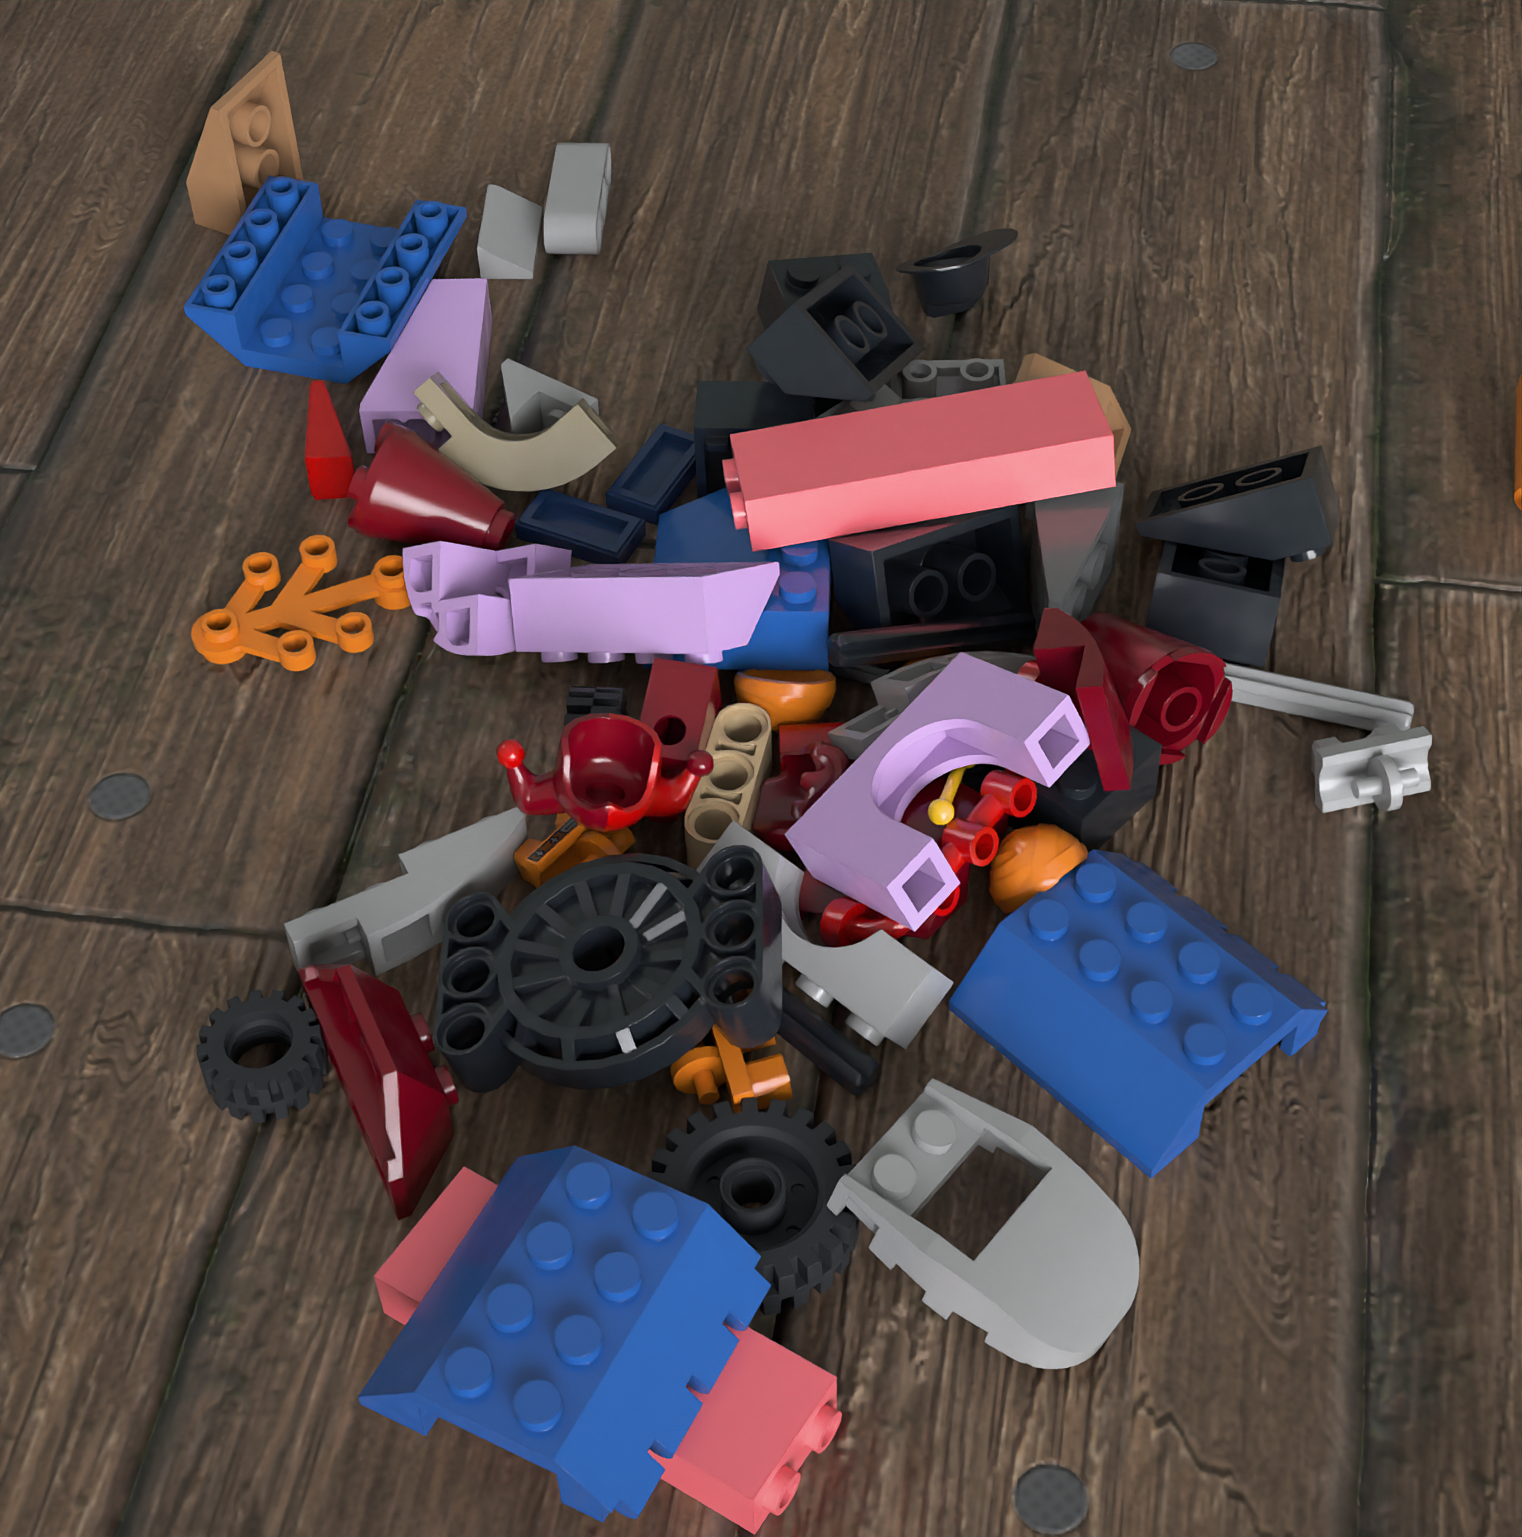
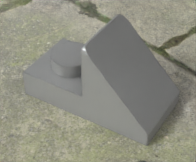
M508 358L501 364L510 433L530 434L546 429L558 421L582 398L599 415L597 398Z

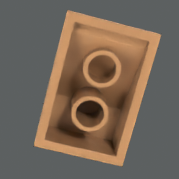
M271 51L210 107L186 180L195 224L230 235L269 175L290 177L295 180L304 181L280 53Z

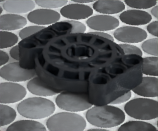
M732 845L719 850L711 856L700 873L694 868L669 857L644 853L608 855L578 864L547 880L524 898L511 914L506 911L495 896L486 892L472 893L455 902L447 912L444 921L433 1033L434 1042L464 1087L475 1093H486L498 1089L509 1080L518 1066L549 1084L573 1089L612 1088L644 1079L676 1062L698 1044L713 1025L731 1045L739 1048H754L765 1044L775 1036L781 1026L782 904L760 854L754 848L746 845ZM621 955L619 959L615 962L614 957Z

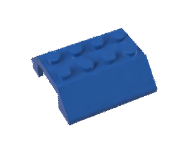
M1093 849L1087 854V860L1080 866L1065 874L1057 884L1046 892H1038L999 923L949 1000V1010L1149 1178H1153L1199 1137L1204 1106L1281 1039L1280 1049L1290 1057L1317 1035L1320 1022L1328 1012V1009L1325 1008L1326 1002L1290 974L1279 973L1277 971L1279 968L1277 964L1240 936L1228 934L1226 932L1227 926L1189 897L1177 895V888L1144 863L1134 862L1125 854Z
M577 1146L520 1156L516 1158L359 1394V1403L424 1436L428 1434L439 1417L555 1473L563 1504L604 1523L608 1514L612 1513L614 1509L628 1518L637 1519L665 1472V1468L648 1453V1450L650 1449L663 1458H673L703 1405L686 1388V1385L703 1394L711 1392L739 1343V1339L722 1323L724 1322L727 1326L737 1331H745L769 1291L771 1284L754 1269L761 1255L709 1204Z

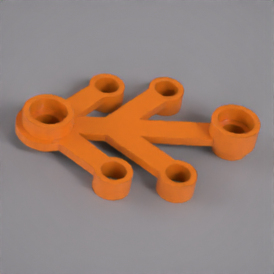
M325 535L310 536L302 541L299 547L302 563L273 604L253 611L265 591H270L279 585L281 573L278 560L274 555L267 552L252 554L244 560L242 565L245 580L226 607L205 613L193 624L191 629L193 645L206 660L215 664L232 663L248 653L280 662L289 671H302L314 664L316 661V651L312 637L339 644L340 648L346 652L358 653L365 651L374 642L371 619L366 614L350 612L342 615L339 619L322 614L372 598L377 605L389 610H399L410 606L411 603L404 579L403 557L398 555L383 557L375 564L371 575L311 593L324 573H328L336 567L338 558L335 543L330 537ZM276 628L290 630L280 638L264 633ZM353 631H360V632L355 633V634H349L350 632H353ZM302 649L299 652H291L293 650Z

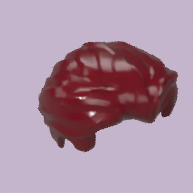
M816 741L801 748L799 751L782 753L780 762L785 765L784 770L778 776L765 779L762 783L760 800L753 820L752 831L756 834L757 838L772 849L796 852L785 836V833L851 766L847 754L841 748L824 741Z

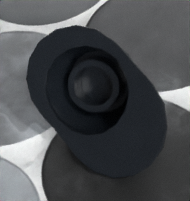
M1002 228L970 236L929 256L903 262L897 265L896 271L910 274L915 292L926 316L937 318L963 312L973 307L985 293L989 284L990 255L1015 241L1018 231L1013 228Z

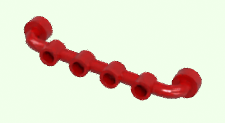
M1036 660L1028 661L1019 669L1018 675L1043 685ZM1072 699L1071 701L1076 708L1075 701ZM1007 768L1004 771H991L981 785V800L966 819L955 818L948 823L942 835V849L940 851L955 875L965 862L977 866H986L994 859L999 846L998 834L993 829L994 825L1004 813L1019 818L1025 817L1031 812L1036 803L1037 788L1031 779ZM959 885L932 914L946 916L954 910L959 900ZM845 896L834 899L826 907L820 921V936L823 943L829 948L856 944L881 929L894 939L900 938L910 930L885 915L877 918L872 908Z

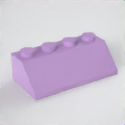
M779 562L587 564L509 578L516 652H541L542 662L578 659V652L587 653L589 663L621 661L625 659V653H635L636 663L652 664L654 658L673 660V654H684V659L687 663L710 664L723 661V650L748 644L780 575Z

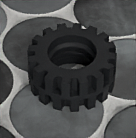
M255 990L249 991V1000L241 1002L237 995L227 1000L228 1010L223 1012L216 1008L209 1015L211 1026L202 1025L198 1034L201 1044L196 1045L197 1057L208 1092L222 1111L228 1107L231 1117L242 1120L246 1113L251 1114L253 1122H265L268 1113H275L277 1120L289 1117L287 1108L294 1105L299 1110H302L310 1104L308 1092L315 1095L319 1094L323 1087L321 1076H327L328 1055L317 1016L312 1008L306 1010L304 1000L294 995L287 1002L285 992L279 990H272L270 998H263L262 991ZM265 1043H279L290 1047L284 1057L274 1064L262 1068H246L236 1064L240 1057L248 1050Z

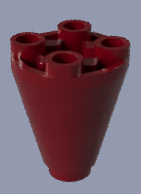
M387 421L376 439L374 452L377 454L369 468L364 465L359 466L351 480L347 496L356 502L348 519V527L366 537L414 545L444 541L493 551L504 550L514 529L517 514L507 510L506 503L417 432L405 426Z

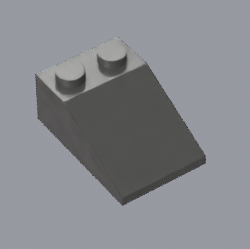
M1116 481L1115 487L1027 502L1025 519L1032 521V529L1026 538L1023 551L1025 563L1029 564L1028 598L1030 612L1036 618L1035 630L1037 634L1045 608L1057 607L1074 617L1079 623L1092 615L1115 569L1124 483Z

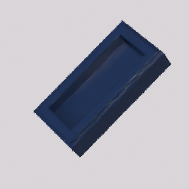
M660 423L605 493L607 508L658 525L659 514L669 511L696 475L694 434Z
M550 489L540 490L515 523L517 539L532 544L572 550V557L593 564H626L646 536L644 519Z

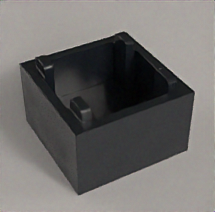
M698 381L694 418L697 499L726 488L722 460L733 458L730 434L815 419V397L785 394L778 385L768 381Z

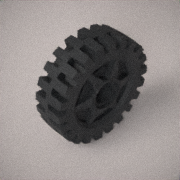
M742 1098L740 1113H732L728 1100L713 1104L712 1120L708 1121L700 1110L687 1117L686 1133L676 1126L666 1136V1150L658 1147L652 1158V1172L647 1173L648 1178L709 1204L761 1255L754 1269L771 1284L769 1291L762 1301L764 1315L781 1313V1300L789 1298L794 1309L808 1303L810 1288L812 1287L820 1294L825 1292L833 1284L834 1271L842 1275L849 1264L851 1250L855 1251L860 1219L847 1206L836 1216L826 1205L838 1181L844 1174L848 1175L856 1164H852L851 1151L845 1141L837 1143L836 1130L825 1120L815 1128L814 1114L802 1107L798 1108L793 1117H789L787 1102L771 1099L767 1112H759L757 1098ZM747 1202H761L766 1204L760 1208L754 1209L745 1208L741 1206Z

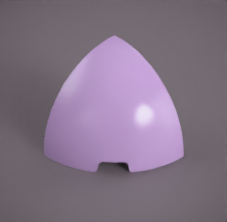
M444 541L403 548L404 579L408 597L414 613L428 618L437 631L433 641L447 651L466 656H492L512 652L516 649L509 578L570 568L572 550L531 544L493 551Z

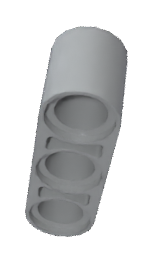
M557 143L544 214V246L546 254H600L611 184L610 143Z

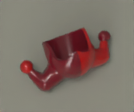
M612 713L588 714L575 718L567 724L561 735L555 768L544 774L537 775L532 773L523 764L525 751L519 741L513 739L504 740L496 749L498 761L506 768L511 793L520 812L527 815L567 813L578 824L601 832L618 831L630 827L643 816L663 817L684 812L692 800L701 777L709 775L714 768V759L711 754L705 750L697 749L689 753L687 767L675 777H662V743L658 734L641 721L629 716Z

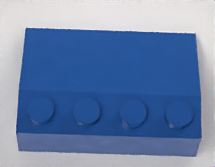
M727 488L659 514L654 563L779 562L780 575L748 644L723 650V661L701 665L714 666L717 669L723 670L755 668L756 670L815 671L817 669L828 671L829 649L827 640L830 637L832 577L828 539L831 538L752 552L747 528L735 529ZM673 654V660L685 662L684 654ZM653 663L643 664V668L652 669Z

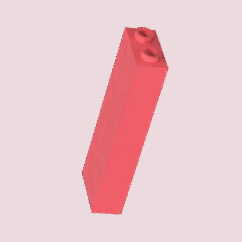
M1086 370L730 434L733 458L722 460L735 529L747 528L752 552L1116 486L1113 433Z
M466 1167L460 1170L374 1275L385 1314L406 1325L498 1185ZM723 1322L722 1324L739 1339L734 1352L709 1394L697 1392L686 1385V1388L703 1405L673 1458H663L650 1449L648 1453L665 1468V1472L661 1477L662 1480L755 1535L770 1512L779 1516L791 1502L801 1479V1474L797 1471L810 1452L813 1450L818 1454L822 1453L833 1439L842 1417V1413L837 1410V1377L749 1327L745 1331H737Z

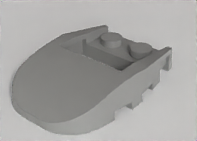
M933 1078L926 1085L923 1093L851 1172L841 1177L826 1205L836 1216L847 1206L875 1234L868 1248L890 1270L896 1264L899 1265L926 1291L921 1301L947 1320L952 1312H955L984 1330L985 1343L1018 1362L1027 1363L1036 1368L1063 1369L1078 1365L1089 1359L1099 1350L1117 1327L1135 1298L1139 1281V1255L1135 1237L1121 1210L1081 1167L1034 1126ZM978 1145L991 1153L999 1147L1030 1166L1029 1175L1040 1183L973 1261L939 1234L914 1218Z

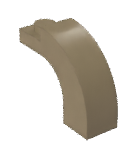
M440 372L430 376L413 392L421 401L417 405V409L422 417L438 432L445 428L452 435L438 450L480 483L502 490L538 491L566 484L598 465L621 442L619 437L584 398L546 429L530 434H512L498 430L482 420Z

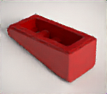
M312 381V385H309L305 463L311 496H314L315 500L348 498V489L355 474L353 456L324 381Z

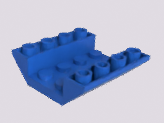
M269 175L185 303V315L245 366L348 384L392 350L467 217L466 207L443 204L438 201L416 199L399 229L350 222L344 219L325 218L323 216L318 183Z

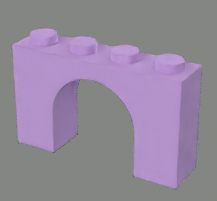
M960 652L785 833V836L813 878L903 926L916 931L960 884V881L934 839L901 823L907 806L917 793L937 777L959 767L972 764L999 765L1050 788L1091 744L1088 731L1069 695Z

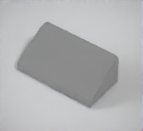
M488 184L477 244L481 278L533 279L543 219L542 206L500 186Z

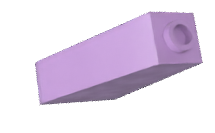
M487 278L433 279L360 403L359 413L367 454L375 453L376 439L387 421L414 430L437 449L452 437L445 428L438 432L422 417L417 409V405L421 401L413 393L430 376L437 372L443 375L482 419L492 329Z

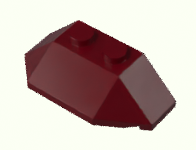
M310 964L299 968L298 971L308 1009L312 1008L317 1016L327 1054L398 1221L413 1214L454 1136L449 1107L458 1104L459 1099L452 1077L445 1064L433 1067L427 1053L435 1051V1047L426 1020L421 1012L409 1015L397 989L351 964Z

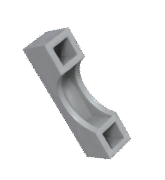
M732 820L696 871L700 873L711 856L723 848L732 845H746L754 848L760 854L780 896L782 904V964L786 961L802 973L794 984L825 1007H828L834 998L852 1011L844 1022L874 1045L878 1046L883 1038L887 1037L906 1049L954 982L882 929L861 942L845 947L829 948L814 945L803 928L799 913V894L805 872Z

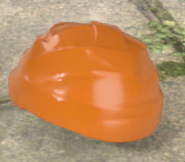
M754 668L737 672L733 679L737 703H751L764 709L771 719V731H775L778 734L779 725L816 723L832 704L837 691L836 677L831 672L817 669L815 671L756 670Z
M1039 823L1038 825L1025 826L1014 830L1002 840L994 859L991 861L989 892L995 905L1004 914L1017 910L1038 892H1046L1057 884L1065 874L1080 866L1087 860L1088 850L1072 834L1053 824Z

